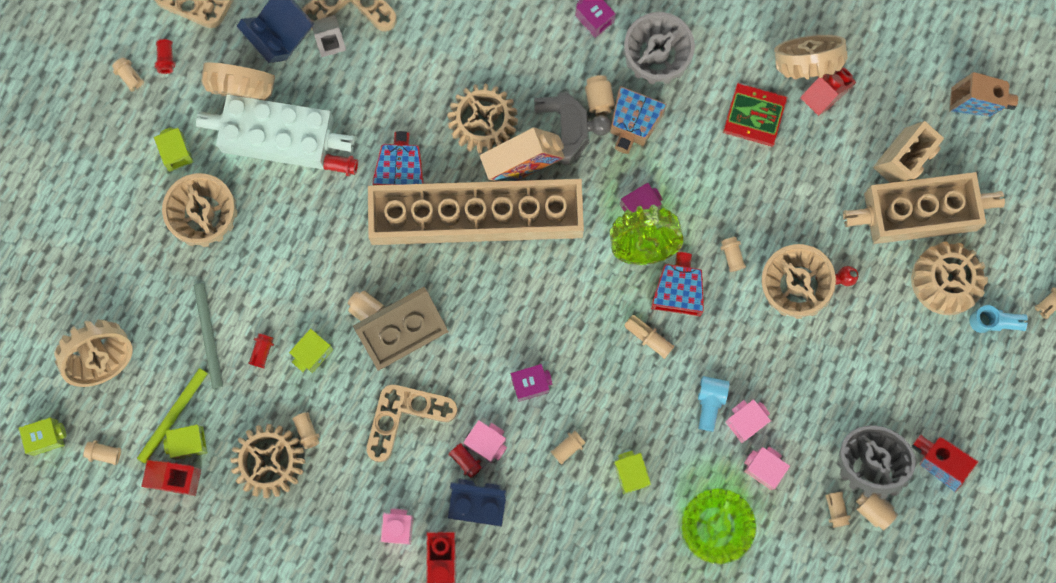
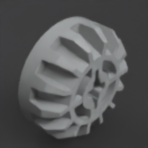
M654 12L643 15L627 31L623 49L628 69L631 68L635 72V77L647 79L649 84H655V82L668 84L672 79H679L683 76L684 71L689 68L695 49L694 37L687 24L672 14ZM645 42L648 45L647 50L643 52V56L640 58V48ZM654 47L656 49L663 48V52L661 50L654 51ZM674 47L675 59L670 65L667 59L670 49ZM652 63L656 65L664 63L667 68L653 70L648 68V66Z

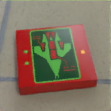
M737 83L723 133L773 147L787 97Z

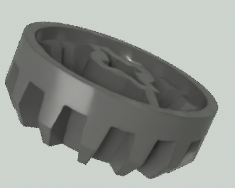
M864 426L853 430L845 437L839 451L837 466L841 468V478L845 481L850 480L849 487L853 491L859 487L864 490L865 497L870 498L872 493H876L879 499H886L889 494L893 496L899 495L903 488L908 486L915 471L916 459L909 443L898 433L880 426ZM860 458L862 461L860 471L855 473L854 463Z

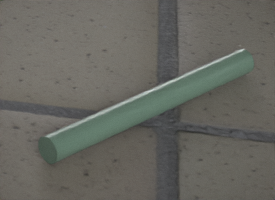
M198 283L193 286L212 389L223 387L205 286L204 283Z

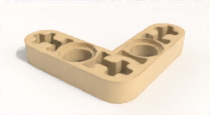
M155 0L161 8L208 28H216L222 23L233 0H191L195 2L193 10L186 12L182 10V4L188 0H176L175 3L173 0ZM211 1L217 4L214 10L216 18L211 17L208 21L205 14L212 13L214 5Z
M311 0L302 9L306 14L310 12L313 15L316 14L317 20L335 15L351 1L380 31H390L397 22L394 10L384 0H375L374 4L370 7L362 6L361 0H338V3L334 6H327L325 0ZM319 3L321 4L323 10L326 11L325 14L323 13L322 9L319 11ZM378 7L384 16L389 14L390 22L383 21L380 23V16L376 12Z
M398 385L386 386L381 392L368 440V456L375 462H384L390 458L402 413L439 422H450L457 415L456 403L448 397ZM393 390H396L397 395L400 397L399 401H394L392 407L393 410H398L396 415L390 411H381L383 406L389 407L390 402L386 395L391 394ZM422 396L426 399L427 406L424 410L416 411L412 408V401L415 397ZM431 399H436L434 404L443 407L445 403H449V408L453 409L452 414L447 413L446 417H442L441 411L433 409V415L428 414L431 409ZM384 416H389L394 421V426L389 431H383L379 428V421ZM376 432L383 436H391L390 441L384 439L383 447L387 449L386 454L381 453L380 457H376V453L372 451L373 446H378L380 441L379 437H375Z

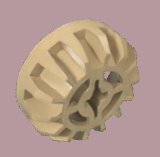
M836 35L799 37L785 41L774 49L776 69L786 78L792 77L796 80L800 77H805L807 80L815 76L822 78L824 74L832 75L835 71H840L848 59L846 40Z
M206 62L203 66L201 82L205 90L213 94H220L222 96L233 95L266 101L272 95L275 76L251 68Z
M203 173L190 174L177 180L169 188L163 200L162 215L167 228L177 239L190 246L201 245L207 247L209 243L222 241L227 231H232L234 218L237 217L236 200L229 188L217 177ZM202 196L213 198L219 205L212 207L207 199ZM198 203L204 208V209L202 210V212H203L202 216H203L204 220L200 217V215H198V213H199V209H198V208H199V205H198ZM221 209L220 221L213 228L211 222L214 219L215 211ZM185 211L189 215L188 218H185ZM193 220L195 223L200 225L204 231H196L192 229L187 224V222Z
M942 242L939 245L931 246L919 256L913 266L911 274L913 291L918 300L935 313L956 315L965 312L973 307L985 293L983 290L988 282V277L984 276V262L980 263L975 257L977 253L974 250L969 251L963 248L962 243L949 244L948 242ZM958 258L963 262L960 265L955 263L948 264L943 259ZM966 264L971 271V283L965 279L966 273L963 267ZM950 273L954 276L951 282L947 279Z
M804 244L783 247L776 251L764 266L762 273L763 292L770 306L779 311L783 316L788 315L796 319H802V317L810 315L815 316L820 310L828 306L835 292L836 276L833 265L828 257L815 247ZM795 267H804L812 272L809 274L805 269ZM783 275L787 277L788 289L784 294L780 288ZM793 276L798 280L804 279L805 289L798 284L794 286ZM816 276L818 281L815 295L814 290L811 288V278ZM790 294L797 297L803 296L806 301L798 303L790 301L786 297Z
M97 319L95 325L90 321H84L85 327L77 330L73 326L70 330L71 336H62L59 341L60 345L55 349L54 356L56 358L55 364L67 383L78 387L95 386L112 379L127 366L132 357L133 349L125 331L121 329L119 324ZM78 351L80 355H74L73 353Z

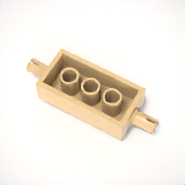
M976 172L871 185L864 193L866 209L843 211V220L847 219L844 222L845 227L868 224L873 244L975 232L986 224L984 209L1004 208L1005 198L1000 199V197L1004 196L1002 191L980 194Z

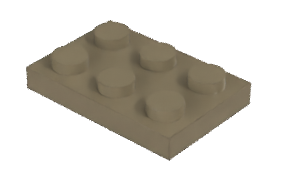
M425 287L353 325L354 330L378 371L449 332Z

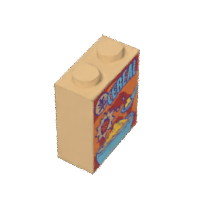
M534 127L479 155L488 179L493 181H519L565 158L562 152L564 147L560 137L554 133Z

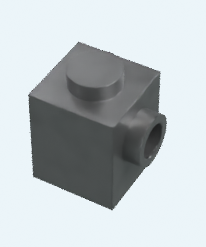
M335 15L313 21L314 26L312 29L321 58L346 51Z

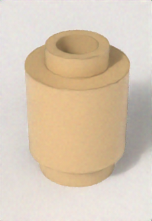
M604 75L587 79L585 91L589 111L595 113L596 116L610 114L611 110L615 107L611 83L607 81V77Z
M365 290L361 293L355 292L347 303L350 306L348 312L360 321L385 308L382 303Z
M863 492L856 500L859 504L856 510L876 528L879 526L882 530H885L898 516L894 511L895 507L886 499H879L876 493H872L870 498L864 496Z

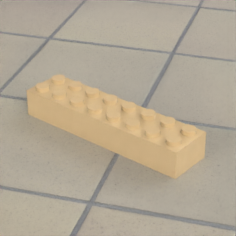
M582 179L368 186V238L372 245L583 238Z

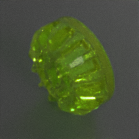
M651 205L650 209L644 210L641 206H638L637 211L633 213L626 210L622 217H617L609 230L613 255L618 260L633 265H647L664 261L675 255L681 249L684 242L679 217L665 207L659 210L655 205Z
M722 488L705 490L694 496L682 511L679 527L683 543L697 559L709 564L731 563L745 555L754 542L756 519L753 510L743 497L733 491ZM710 508H718L716 514L711 515L706 520L699 518L704 511ZM729 514L734 520V532L731 531V522L728 519ZM721 518L720 526L724 527V530L718 531L714 535V527L711 526V522H717ZM697 522L704 524V532L707 535L705 542L698 535ZM727 535L732 536V539L725 545L716 546L719 539Z

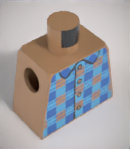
M973 72L951 87L950 112L992 117L1003 109L1015 110L1018 104V96L1009 93L1008 81Z
M620 87L610 130L611 134L619 136L614 148L621 153L629 154L633 142L644 146L663 117L667 104Z

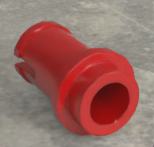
M159 39L156 41L157 61L154 63V66L160 74H170L175 68L172 56L173 42L169 39Z
M327 153L324 158L323 168L324 170L346 173V176L350 177L351 174L356 175L359 162L353 156L346 158Z
M258 333L257 338L253 339L256 342L248 364L265 369L270 348L275 345L272 343L273 337Z
M462 443L454 447L448 454L464 471L463 475H468L470 479L482 470L481 461H476Z

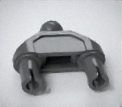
M560 92L554 97H534L535 114L558 112L561 116V138L564 147L562 152L565 157L557 161L561 162V164L571 165L576 161L590 143L589 132L593 131L596 135L603 136L611 129V121L606 116L599 115L592 121H589L587 111L568 92Z

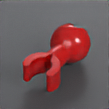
M844 266L838 271V274H835L836 285L852 286L859 278L857 270L852 266ZM856 272L857 276L853 277L850 273Z

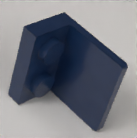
M269 0L257 17L242 18L236 27L268 63L286 61L314 26V22L294 0Z
M457 479V483L450 484L452 494L448 519L502 527L507 492L502 490V485L485 483V487L475 486L474 481L467 479Z

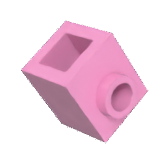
M753 399L748 404L743 400L732 409L734 415L726 420L725 423L740 442L743 443L771 420L768 418L770 413L761 402L756 403Z
M479 420L463 442L466 447L492 463L494 458L499 461L508 448L504 445L506 438L502 436L504 434L502 429L492 423L488 427Z
M762 447L757 452L752 450L744 461V464L747 465L744 472L768 489L773 490L777 487L790 466L780 459L782 455L770 447L767 449Z
M391 509L390 514L383 513L381 542L411 545L414 517L407 515V510Z

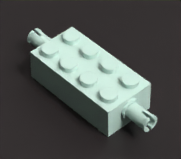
M233 95L226 96L224 110L221 115L199 111L197 116L200 119L196 118L197 128L219 130L216 145L222 153L324 169V158L329 148L352 153V145H354L355 140L353 135L332 133L334 119L330 111Z

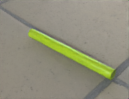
M200 368L197 370L137 456L139 461L144 464L147 463V460H149L165 437L166 431L170 430L208 373Z

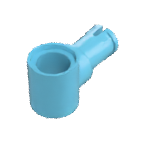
M984 305L974 311L969 320L972 329L979 333H986L989 330L1001 331L1002 329L1026 331L1027 323L1024 322L1027 321L1026 314L1003 313L1002 310H998L991 305ZM981 313L989 318V325L981 322Z
M702 376L700 382L701 391L698 393V400H701L700 405H702L698 429L714 432L718 408L725 405L727 400L729 381Z

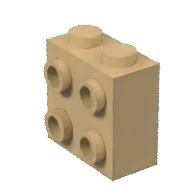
M926 121L906 127L872 168L889 183L902 182L909 179L914 180L923 172L924 167L922 165L926 160L932 159L940 151L941 147H939V144L944 140V137Z

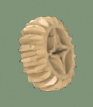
M486 83L483 86V90H479L476 84L473 85V92L465 88L463 90L465 97L457 94L456 101L458 103H451L450 109L453 112L448 113V119L451 120L448 123L449 129L454 130L452 137L454 139L460 138L458 141L460 146H464L468 142L467 150L470 152L474 149V146H477L479 154H482L483 147H487V151L492 149V145L498 146L502 144L500 140L504 142L510 140L509 135L516 133V129L513 126L518 125V119L514 117L517 115V108H511L514 105L513 99L506 100L507 93L505 91L498 95L497 86L493 87L492 91H489L488 84ZM480 101L491 102L493 105L483 106L480 104ZM470 106L473 115L467 119L468 122L462 124L463 113ZM478 112L484 118L487 117L488 125L482 119L478 118ZM503 113L505 117L500 129L495 131L493 121L498 118L499 114ZM480 130L485 132L487 136H477L472 133Z
M267 424L264 432L263 428L257 425L255 429L256 435L252 431L247 430L246 435L249 439L247 441L241 437L238 439V442L243 445L241 449L233 447L232 451L239 454V457L231 458L230 462L239 464V466L231 471L233 474H242L236 479V482L242 484L247 481L243 490L248 492L253 488V496L258 497L263 489L264 498L270 497L271 490L276 497H279L281 495L279 487H282L285 492H289L291 489L287 484L288 481L295 485L298 484V480L292 477L294 473L303 475L304 471L296 467L297 464L303 465L306 462L305 459L297 458V455L304 453V449L294 448L299 444L300 440L294 438L289 441L293 435L290 430L283 434V427L278 425L273 433V425ZM266 439L279 440L267 450H260L255 446L260 441ZM284 447L287 448L289 454L287 470L279 461ZM249 452L256 459V466L253 469L254 473L250 475L247 467ZM258 453L270 457V454H272L271 461H273V464L277 466L278 469L266 465V468H264L263 466L265 465L264 460H262L263 458L258 455ZM271 471L281 476L278 480L271 483L258 482L261 477H264Z

